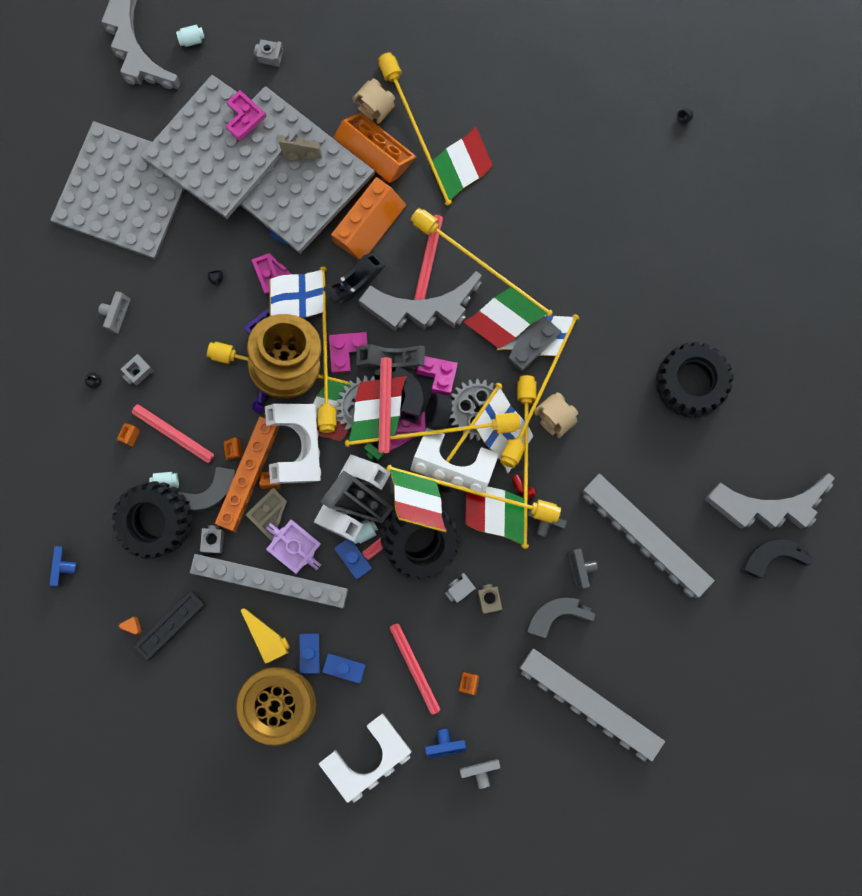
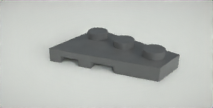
M545 316L540 318L520 334L508 360L523 372L561 335L562 331Z

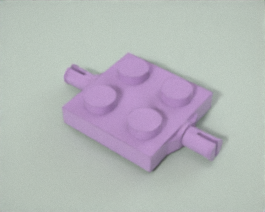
M290 520L280 530L271 523L269 526L272 529L268 526L266 527V530L274 535L272 543L266 550L295 574L307 563L316 571L318 570L317 566L320 567L322 565L313 558L314 552L321 543L293 520Z

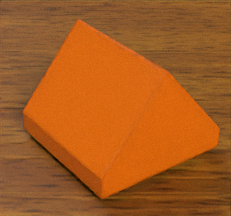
M125 423L117 437V441L133 447L140 429Z
M234 437L224 441L226 460L241 459L243 457L241 439Z
M269 472L261 473L259 482L261 490L281 489L280 484H270Z
M132 617L119 625L120 629L132 634L141 635L142 633L138 617Z
M463 672L459 692L476 695L480 676Z

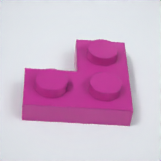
M241 90L226 102L228 107L237 114L226 125V129L239 141L267 117L266 113Z
M367 332L329 335L332 374L351 372L350 354L357 353L358 346L368 345Z
M425 356L424 366H418L416 374L434 378L431 393L450 396L458 363Z

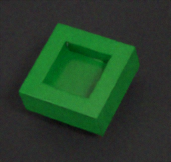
M371 443L365 445L364 451L366 453L364 455L372 462L374 460L380 462L383 459V453H379L378 449Z

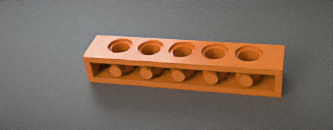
M259 417L215 522L217 526L234 533L237 532L280 428L279 426H266V419L263 417Z

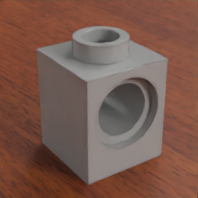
M208 525L207 529L202 528L201 553H223L224 531L219 529V526ZM210 535L217 536L215 544L210 545L208 543Z

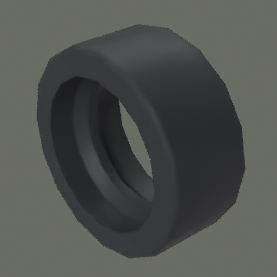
M433 393L431 395L425 413L427 428L434 430L446 428L452 410L450 396L440 393Z

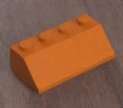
M362 112L342 120L333 137L389 183L398 179L417 157Z
M376 177L331 234L332 241L360 260L362 256L369 254L407 204L389 185Z

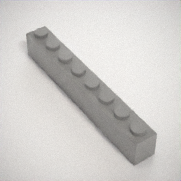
M600 473L581 492L584 494L583 498L589 504L593 503L598 507L597 511L604 518L608 517L613 521L611 524L618 531L622 530L629 542L632 544L636 543L641 548L640 552L647 558L651 557L658 569L661 571L665 570L670 575L669 579L676 585L679 583L684 588L683 592L688 597L699 598L715 581Z
M194 554L190 573L193 575L345 609L349 592L347 588Z
M534 648L531 649L520 665L521 675L528 680L533 678L538 681L537 686L545 692L549 689L555 693L553 696L562 704L564 701L571 705L569 709L580 715V713L586 715V721L596 727L598 724L603 727L602 732L610 738L615 736L620 739L619 744L627 750L631 747L637 751L635 755L644 762L647 759L653 761L664 745L665 741Z

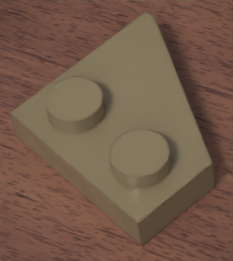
M279 135V145L284 159L295 161L297 159L314 160L322 158L319 142L306 141L299 138L292 142L285 140V136Z
M272 488L246 516L272 541L274 535L266 530V527L268 526L272 529L269 526L271 523L278 528L287 501Z

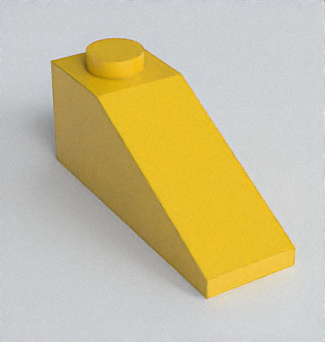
M241 609L265 664L289 654L287 649L290 646L285 637L282 638L247 609Z

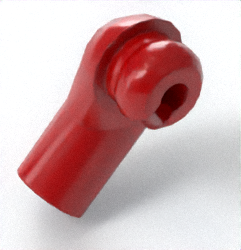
M518 474L513 476L511 480L516 490L524 497V482ZM533 487L528 489V500L536 496Z

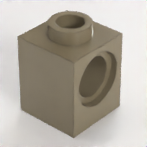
M492 584L481 586L482 590L477 592L482 614L501 611L502 605L498 587H493ZM487 593L493 594L495 597L494 603H486L484 595Z

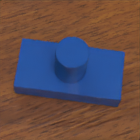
M346 539L334 548L356 580L372 570V567L353 541Z
M54 546L50 586L58 587L59 573L74 574L76 562L61 561L62 547Z
M299 634L300 674L320 673V634Z
M328 653L322 673L360 684L366 664Z
M448 729L437 731L439 745L425 747L427 759L466 752L465 740L450 742Z

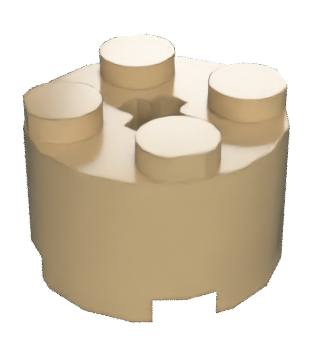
M374 78L371 81L368 80L352 97L353 102L357 101L360 105L358 110L370 120L375 118L378 124L395 107L393 102L395 100L394 95L390 91H385L381 87L380 82Z
M557 392L534 410L535 416L539 414L542 419L540 424L551 435L556 433L558 434L557 437L560 438L577 423L576 416L578 411L574 406H569L565 402L564 397Z

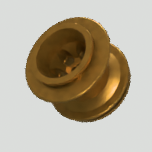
M291 314L272 315L257 323L251 330L247 341L248 371L255 386L264 394L278 399H291L306 393L314 385L320 372L322 346L318 332L308 321Z
M272 667L256 672L244 682L236 700L237 719L243 731L254 741L267 746L285 745L299 738L308 730L316 713V697L312 686L303 675L288 668ZM276 687H280L282 690L279 696L274 694ZM263 693H266L268 695V700L266 702H263L261 700V696ZM287 696H291L293 698V703L291 705L287 704L285 701ZM274 700L280 703L278 712H274L271 709ZM260 708H264L266 710L265 716H261V713L259 711ZM285 711L291 712L292 715L290 719L284 718L283 715ZM271 717H276L278 719V723L276 725L271 724Z

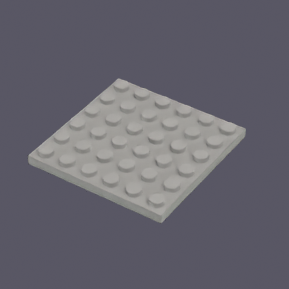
M211 75L146 148L141 157L224 218L228 219L283 155L279 145V135L285 136V140L292 142L295 141L298 135L295 131L264 111L267 117L239 141L226 129V125L237 116L228 107L226 102L237 91Z
M93 121L51 217V222L156 260L185 189L142 159L141 154L152 143L151 141Z

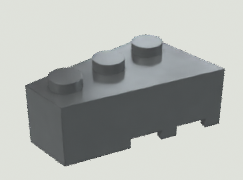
M344 470L320 501L330 509H336L379 523H383L394 508Z

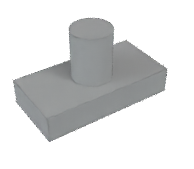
M116 291L111 305L100 304L99 314L106 316L103 327L112 333H119L131 300L130 298Z
M495 759L460 768L459 770L461 778L475 775L478 788L482 789L490 786L487 772L499 769L500 764L499 760Z

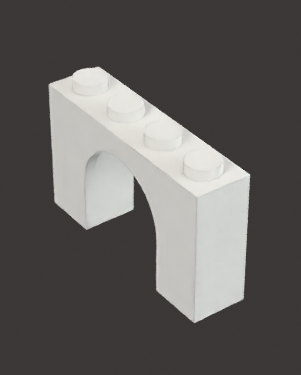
M272 404L265 406L266 426L291 427L298 433L302 445L301 453L294 462L269 464L270 484L320 481L319 433L316 424L317 411L315 410V404Z
M426 428V431H433V429ZM444 433L423 436L414 456L411 471L485 493L499 453L481 447L477 459L472 465L465 467L455 466L445 461L440 455L439 450L444 439Z
M351 454L342 471L344 470L362 484L370 485L380 490L383 489L391 474L380 465ZM324 504L314 523L353 542L363 524L348 516L347 513L330 509Z
M383 713L367 725V728L382 748V761L376 770L367 774L356 773L347 766L336 750L319 763L347 803L351 800L353 803L363 796L361 793L367 787L371 790L379 783L377 779L382 775L386 778L395 771L393 767L397 763L402 765L411 758L409 754L412 751Z

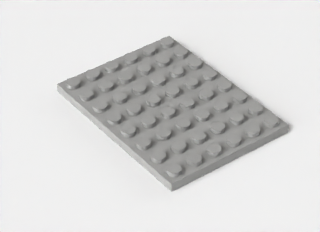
M265 86L252 101L295 131L298 135L297 138L319 142L322 158L290 161L284 159L282 155L242 201L240 206L301 254L375 175V171Z

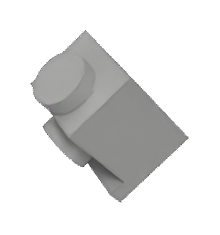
M261 39L260 44H256L254 49V55H257L258 63L280 67L283 54L282 42L278 41L277 43Z
M138 354L121 368L124 373L122 377L130 385L134 383L136 386L150 373L154 372ZM140 370V372L135 376V371Z
M465 573L460 576L462 580L459 581L457 578L448 585L450 589L445 592V595L451 602H460L476 589Z

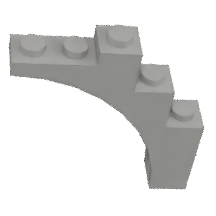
M110 0L101 22L108 33L115 35L111 44L115 56L125 60L120 71L124 80L132 85L135 83L142 85L144 79L152 84L155 82L159 83L167 89L174 88L178 90L180 86L178 76L152 62L137 43L133 25L134 9L137 0Z
M476 271L465 283L455 290L442 296L425 300L396 298L369 286L359 299V305L394 331L398 327L402 328L407 322L406 317L424 330L427 326L431 327L437 319L435 316L452 328H455L457 324L460 326L463 323L462 321L465 320L466 309L464 307L469 303L471 293L473 291L477 292L481 287L482 275Z
M830 473L823 475L811 488L802 494L781 500H760L746 497L719 483L706 497L705 501L740 529L746 526L749 528L756 518L770 529L776 526L779 528L786 518L800 529L809 528L815 522L816 518L814 517L818 513L813 508L821 502L822 499L819 497L823 492L827 493L832 488L833 484L831 482L835 477Z

